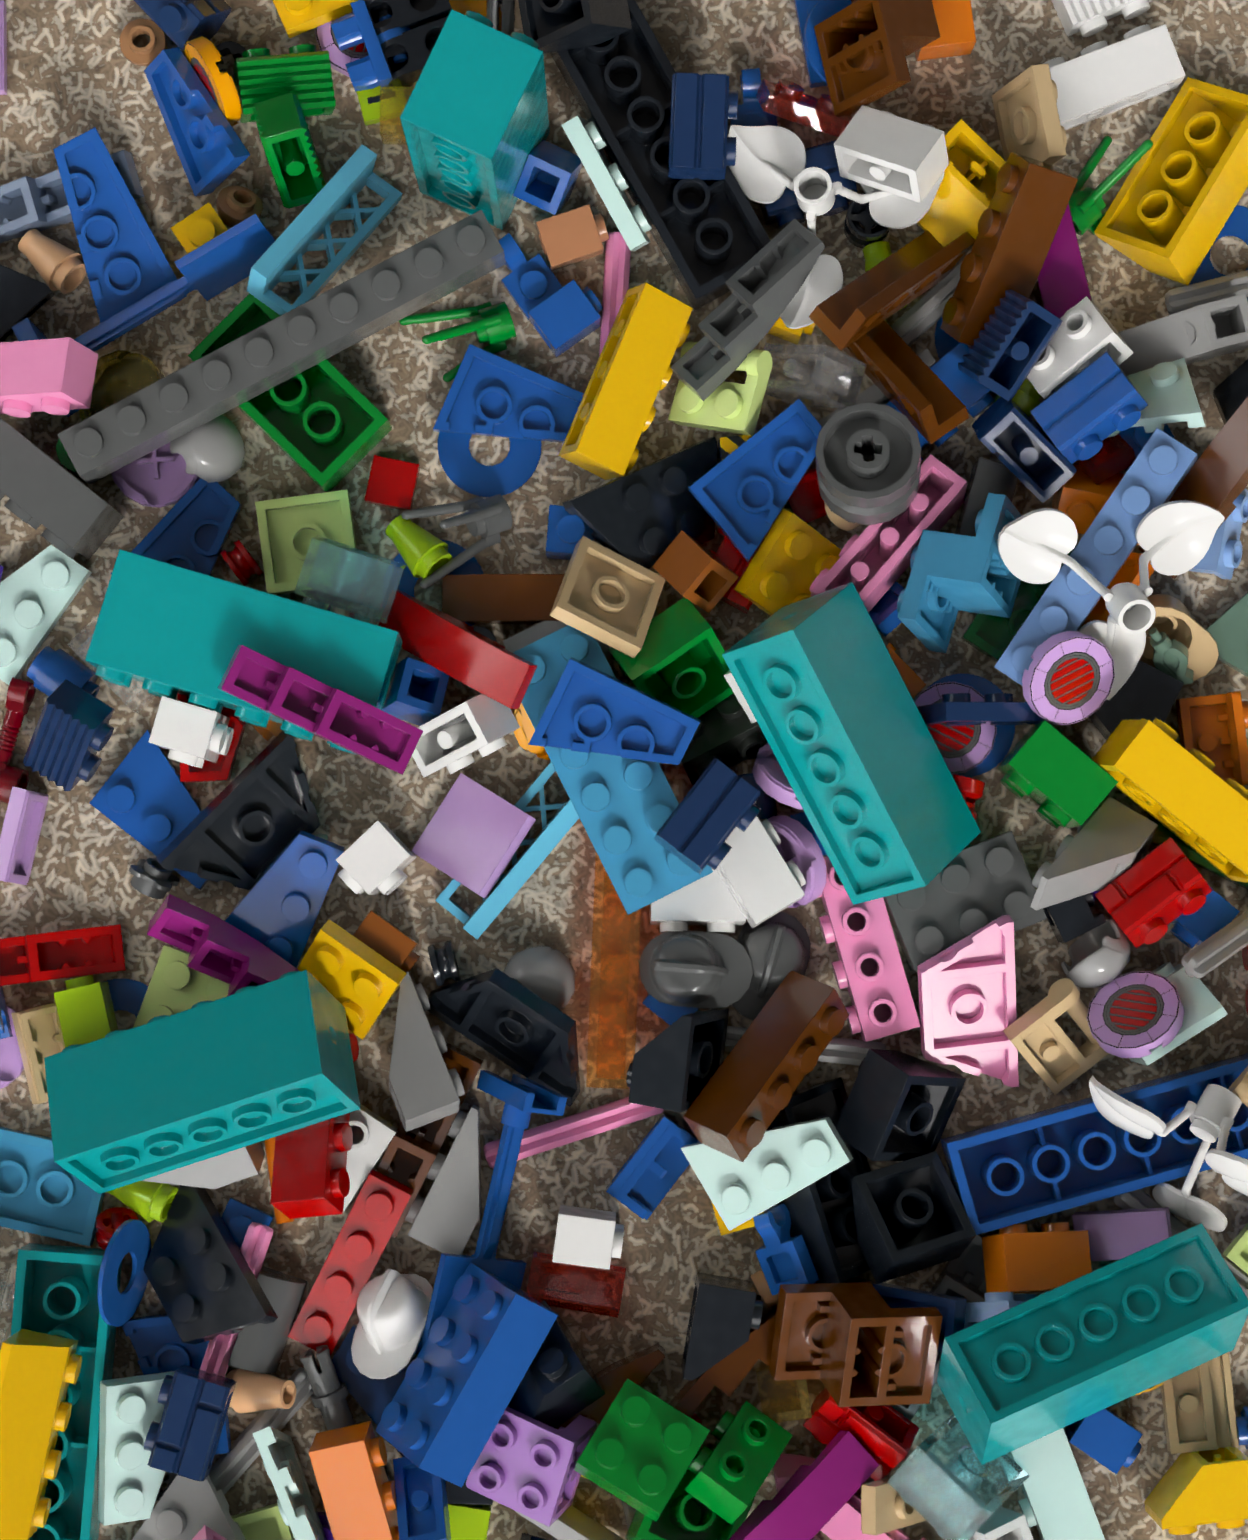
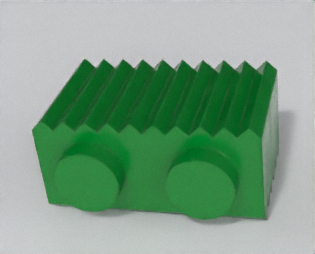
M301 44L290 47L288 49L289 54L271 55L270 49L254 48L242 52L243 58H235L233 65L235 86L242 109L240 123L256 122L252 109L255 103L288 93L298 95L305 117L331 115L335 109L336 100L334 97L329 51H317L316 45Z
M288 93L255 103L252 109L258 132L283 206L290 209L310 203L326 184L298 95Z

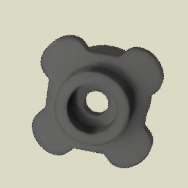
M154 858L139 859L137 865H131L129 868L130 873L133 875L130 881L131 885L140 893L151 898L163 899L166 893L170 892L172 885L177 886L180 882L177 876L171 874L172 870L165 869Z

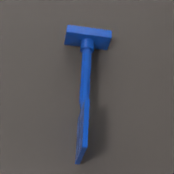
M255 213L175 261L177 268L184 275L182 278L167 283L74 340L95 352L181 301L193 290H198L207 301L250 276L251 267L276 241V238ZM28 318L12 326L18 341L48 339L44 332ZM81 409L70 410L66 416L69 417Z
M481 1070L477 1088L505 1102L501 1123L504 1124L475 1253L471 1256L441 1253L421 1346L427 1342L433 1322L441 1316L453 1294L456 1281L464 1274L470 1262L521 1289L527 1263L522 1260L496 1258L524 1129L529 1127L532 1113L563 1116L567 1097L522 1075L513 1074L512 1080L509 1081L488 1070Z

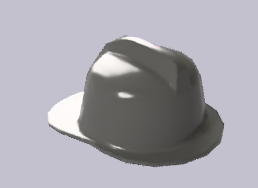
M785 912L777 913L754 928L747 922L744 924L737 939V942L744 946L751 958L753 976L749 989L739 1001L732 1005L739 1014L754 1021L789 972L794 971L804 976L806 973L811 947L807 931L795 917Z
M684 930L664 932L651 939L642 951L639 962L640 980L646 991L659 1002L673 1006L709 1009L728 1007L742 998L749 989L753 976L751 958L744 946L734 938L719 933Z

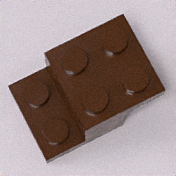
M851 0V5L814 26L835 116H849L858 111L862 105L867 106L911 81L906 56L940 38L932 0Z
M871 1282L780 1284L769 1373L775 1381L820 1379L839 1407L930 1404L943 1316L936 1307L890 1308Z

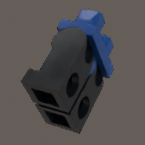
M358 0L350 3L353 10L352 13L330 23L340 51L362 43L366 45L369 56L345 64L355 92L381 86L384 94L395 90L396 87L418 81L452 8L449 0Z

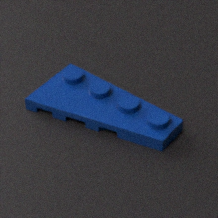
M96 127L53 150L101 324L167 283L178 279Z

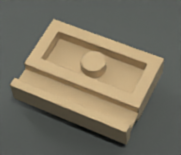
M1229 1352L1168 1379L1161 1385L1167 1450L1170 1454L1217 1450L1218 1448L1228 1446L1239 1447Z

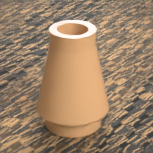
M37 229L29 230L18 244V250L27 257L52 291L59 290L63 294H68L82 283L87 274L81 254L48 238Z
M240 1368L231 1370L226 1378L236 1381L229 1407L233 1408L237 1413L277 1408L289 1409L295 1402L296 1386L291 1380Z

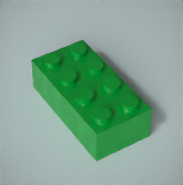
M249 293L188 357L194 362L274 320L280 315ZM327 359L237 406L324 492H330L392 430L389 420Z

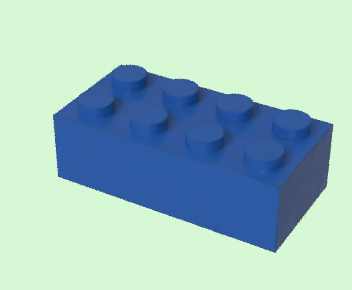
M470 1262L464 1274L456 1281L453 1294L441 1316L433 1322L427 1342L422 1346L416 1359L408 1366L402 1384L393 1400L385 1407L381 1421L375 1431L418 1468L462 1488L558 1315L514 1284Z

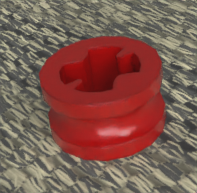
M238 539L234 542L235 547L232 551L224 549L220 554L240 582L247 586L251 575L256 574L260 576L264 572Z
M114 1207L102 1211L96 1217V1242L98 1246L106 1250L116 1229L128 1219L139 1220L137 1214L131 1209L124 1207Z

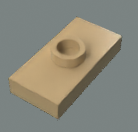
M55 1001L11 1013L32 1104L48 1102L44 1058L60 1053L65 1048Z
M910 1471L861 1486L862 1534L877 1536L928 1520L927 1472Z

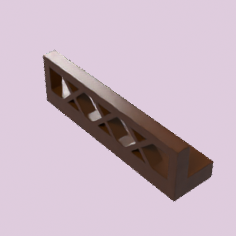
M927 230L817 305L809 318L842 351L944 279L972 248L975 239L968 232H965L943 247Z
M885 320L843 349L930 444L969 418L966 406Z

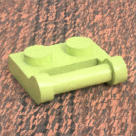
M686 342L682 347L680 358L697 342ZM753 349L736 369L738 371H746L745 384L724 381L704 401L679 379L668 420L681 426L753 436L772 370L771 353L766 350Z

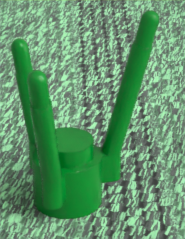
M1110 136L1103 138L1077 176L1078 181L1069 200L1076 234L1082 236L1086 231H1089L1095 235L1094 231L1105 215L1101 211L1106 207V204L1101 197L1153 146L1152 140H1145L1094 190L1087 186L1081 191L1112 142Z
M489 301L473 307L418 313L399 320L401 325L471 317V322L424 335L422 342L430 344L474 332L479 344L488 342V345L483 350L492 354L507 350L505 340L516 337L515 327L505 302L492 305ZM461 363L443 375L445 382L455 379Z

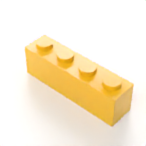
M646 282L627 290L558 456L604 480L624 476L633 468L639 454V450L635 447L640 435L649 428L656 414V407L653 406L659 390H662L667 385L672 376L671 360L676 349L683 345L690 332V324L687 322L693 310L692 307Z

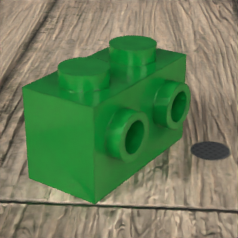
M745 1401L735 1414L726 1410L711 1431V1434L717 1440L711 1449L704 1445L697 1453L688 1468L694 1475L684 1489L729 1524H732L750 1505L793 1436L748 1401Z

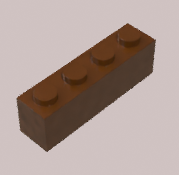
M1010 152L1007 162L1000 168L997 174L996 190L990 205L979 219L978 235L972 250L965 256L961 264L960 280L953 297L944 306L943 322L940 327L943 331L958 342L974 346L973 339L980 338L979 331L985 330L984 323L990 322L989 315L995 314L994 307L1000 306V299L1006 297V290L1012 289L1030 298L1078 181L1076 177L1056 166Z
M794 971L788 973L684 1114V1119L700 1143L744 1162L752 1149L762 1141L765 1131L780 1110L788 1105L793 1092L806 1074L814 1069L818 1058L827 1045L842 1030L849 1013L835 988Z

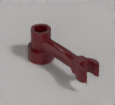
M14 677L8 687L5 704L6 713L3 725L1 726L2 730H0V802L7 804L12 786L27 789L29 772L11 766L10 763L24 715L28 713L36 692L33 683Z

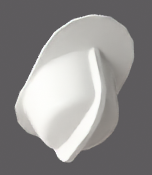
M387 1269L384 1274L376 1276L369 1281L360 1291L357 1300L359 1322L353 1336L351 1352L353 1363L361 1374L370 1379H386L398 1374L409 1364L425 1329L433 1288L427 1279L417 1274H400L396 1270Z

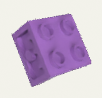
M507 1407L468 1475L466 1486L487 1498L550 1527L572 1505L581 1474L574 1470L575 1465L593 1436L597 1422L579 1415L566 1428L561 1426L557 1430Z

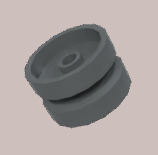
M870 402L847 406L829 418L819 432L815 449L816 476L819 492L829 509L848 522L863 525L889 522L905 512L917 495L921 477V446L917 430L908 418L888 405Z

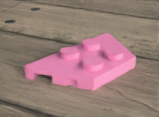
M1002 915L917 966L921 1052L926 1060L944 1066L955 1065L963 1072L978 1077L982 1073L1001 1079L1006 1086L1019 1087L1018 1050L1003 1032L1005 1028L1017 1020L1014 922L1010 915Z

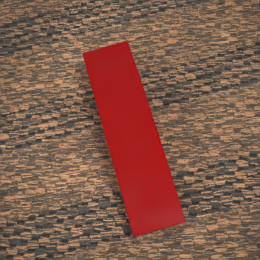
M393 589L378 626L398 631L403 641L401 648L510 709H519L537 668V665L505 650V646L474 631V627L398 589Z
M121 924L0 939V986L126 971Z

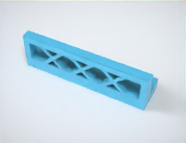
M363 144L356 150L251 267L246 290L248 293L280 316L315 298L401 200L403 193L373 172L377 158L376 153ZM365 185L385 199L379 207L359 208L357 194ZM350 203L351 208L345 209L347 205ZM361 219H367L366 222L362 225ZM338 220H353L355 234L351 238L332 239L331 223ZM323 234L324 239H318ZM326 250L328 265L325 268L304 270L302 256L307 251ZM334 250H340L335 256ZM296 264L297 270H290ZM313 280V282L307 287V281ZM299 281L301 295L290 305L272 290L279 282Z
M552 762L547 765L514 805L524 812L541 811L542 831L536 838L524 839L520 846H529L518 859L517 851L512 857V867L506 874L500 876L499 882L491 890L486 899L482 897L483 901L469 915L450 899L452 894L461 885V883L452 879L435 900L464 924L463 929L476 940L484 933L579 819L570 798L564 803L545 804L544 784L556 771ZM539 791L540 805L527 806ZM559 809L547 823L546 810Z

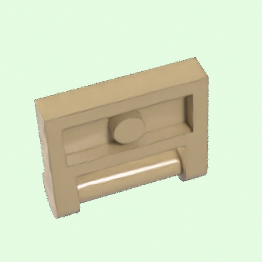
M1069 978L1059 979L1054 982L1049 989L1047 997L1003 1030L1011 1043L1054 1095L1058 1094L1109 1054L1093 1038L1087 1021L1088 1008L1080 999L1078 987ZM1065 1012L1070 1015L1086 1035V1042L1079 1048L1076 1047L1055 1021Z

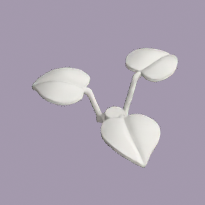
M732 125L728 133V137H736L735 166L729 167L745 196L757 203L770 204L782 196L786 187L794 190L799 207L806 213L807 229L815 236L817 216L827 213L833 207L835 195L837 194L860 204L869 202L870 215L881 226L891 229L910 227L920 221L928 212L944 179L943 172L922 203L861 183L860 185L866 194H859L843 187L839 181L832 183L829 174L821 168L809 167L805 169L807 157L804 144L789 129L773 125ZM826 254L819 256L801 288L780 315L787 328L798 329L813 324L814 322L809 316L816 306L843 288V271L840 262L835 257Z
M1189 500L1167 502L1148 512L1140 521L1135 532L1136 541L1146 550L1139 557V586L1126 582L1118 583L1111 589H1108L1074 558L1068 556L1067 554L1072 551L1077 543L1078 533L1073 520L1067 514L1057 509L1042 508L1033 510L1008 523L999 532L997 544L1002 561L1009 571L1020 580L1032 584L1048 583L1057 576L1061 564L1064 563L1103 597L1106 609L1110 613L1107 622L1102 620L1090 621L1083 625L1078 632L1090 635L1105 645L1114 660L1115 678L1111 692L1106 699L1110 700L1122 688L1136 668L1146 644L1145 631L1151 627L1156 617L1155 608L1147 598L1153 593V589L1149 585V561L1154 570L1163 575H1180L1188 572L1205 556L1218 527L1225 517L1211 506Z
M1092 1075L1089 1080V1088L1097 1110L1109 1122L1127 1132L1146 1139H1151L1154 1133L1158 1136L1166 1137L1186 1119H1190L1192 1123L1189 1127L1190 1131L1202 1139V1142L1182 1190L1163 1182L1155 1185L1152 1194L1155 1201L1161 1207H1169L1170 1213L1190 1220L1197 1225L1202 1223L1206 1229L1216 1232L1224 1231L1228 1224L1225 1215L1209 1202L1192 1196L1191 1189L1205 1159L1206 1163L1215 1172L1222 1174V1179L1228 1186L1248 1196V1160L1225 1151L1229 1131L1234 1123L1233 1119L1242 1104L1240 1098L1232 1091L1220 1085L1208 1084L1197 1104L1188 1101L1184 1110L1165 1124L1153 1113L1106 1088ZM1218 1138L1216 1149L1209 1150L1211 1143L1216 1142Z

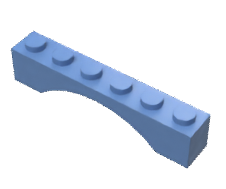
M1156 428L1074 548L1070 557L1074 558L1107 588L1138 544L1135 539V532L1140 521L1153 508L1169 502L1197 461V453ZM1064 564L994 668L1022 686L1024 670H1029V666L1033 661L1031 655L1035 649L1053 635L1066 631H1078L1101 598V595L1069 566Z

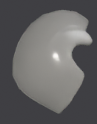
M223 415L170 442L171 453H178L183 456L186 462V473L195 474L209 483L226 481L242 467L245 456V445L238 429Z
M1107 919L1106 923L1086 932L1069 947L1068 954L1071 958L1072 966H1068L1065 961L1061 963V966L1067 978L1072 980L1076 986L1080 988L1102 987L1120 976L1129 963L1131 954L1130 942L1114 919Z
M537 946L517 952L510 958L503 970V973L516 979L531 992L559 1009L566 1007L575 992V970L566 955L557 949H552L550 946Z

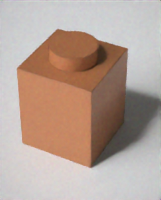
M589 204L536 222V230L551 271L603 254L604 247L602 242L609 240L601 213L593 215Z

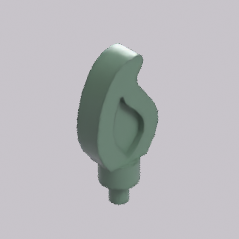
M1157 628L1150 629L1148 633L1151 636L1150 644L1154 648L1153 663L1156 669L1183 682L1184 685L1192 684L1194 671L1187 668L1189 656L1187 647L1175 639L1170 640L1165 632H1159Z

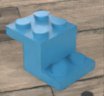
M988 493L984 509H980L976 516V536L923 530L919 545H916L911 553V572L906 589H903L898 597L897 617L929 651L947 652L958 611L1006 618L1011 617L1021 580L1014 576L1002 561L997 543L999 532L1002 531L1003 527L1022 515L1006 495Z

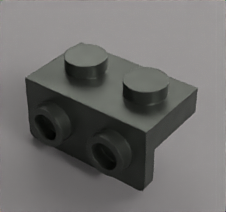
M733 693L697 718L701 722L681 763L691 784L694 786L714 758L731 768L745 760L756 758L759 749L768 742L758 723H751Z

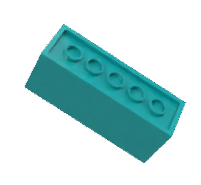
M452 9L400 116L419 191L468 215L482 210L490 225L504 230L518 200L513 194L528 155L542 140L546 141L550 133L543 51L538 49L539 44L532 38L519 32H512L509 36L494 29V24L479 13L466 11V14L463 15Z
M119 549L85 660L97 668L95 675L103 677L102 680L130 688L132 680L142 682V689L147 690L149 694L161 698L164 696L176 700L178 693L189 696L188 702L195 706L216 711L220 714L223 707L236 710L234 716L239 717V720L264 728L267 727L268 721L271 720L281 723V730L285 731V734L312 741L314 734L218 689L238 645L246 646L284 666L291 667L332 688H337L383 710L403 641L399 632ZM327 741V743L330 744V747L347 753L355 754L330 741Z
M853 582L780 608L722 654L853 905L927 886L981 833Z
M307 970L287 972L281 975L279 979L263 985L246 986L237 990L233 995L215 1001H201L194 1004L191 1009L170 1016H157L150 1019L147 1024L129 1030L112 1031L105 1038L84 1045H71L64 1048L60 1053L44 1058L54 1162L98 1194L361 1109L345 1007Z
M1200 1223L945 1337L937 1383L981 1465L1234 1350L1248 1316V1298L1205 1227Z

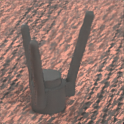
M497 494L486 499L479 496L467 501L420 507L402 512L401 516L406 520L465 512L442 520L440 527L447 529L466 524L472 536H481L479 541L423 579L420 583L423 589L441 580L487 547L501 543L500 533L511 529L513 523L510 508L503 496Z

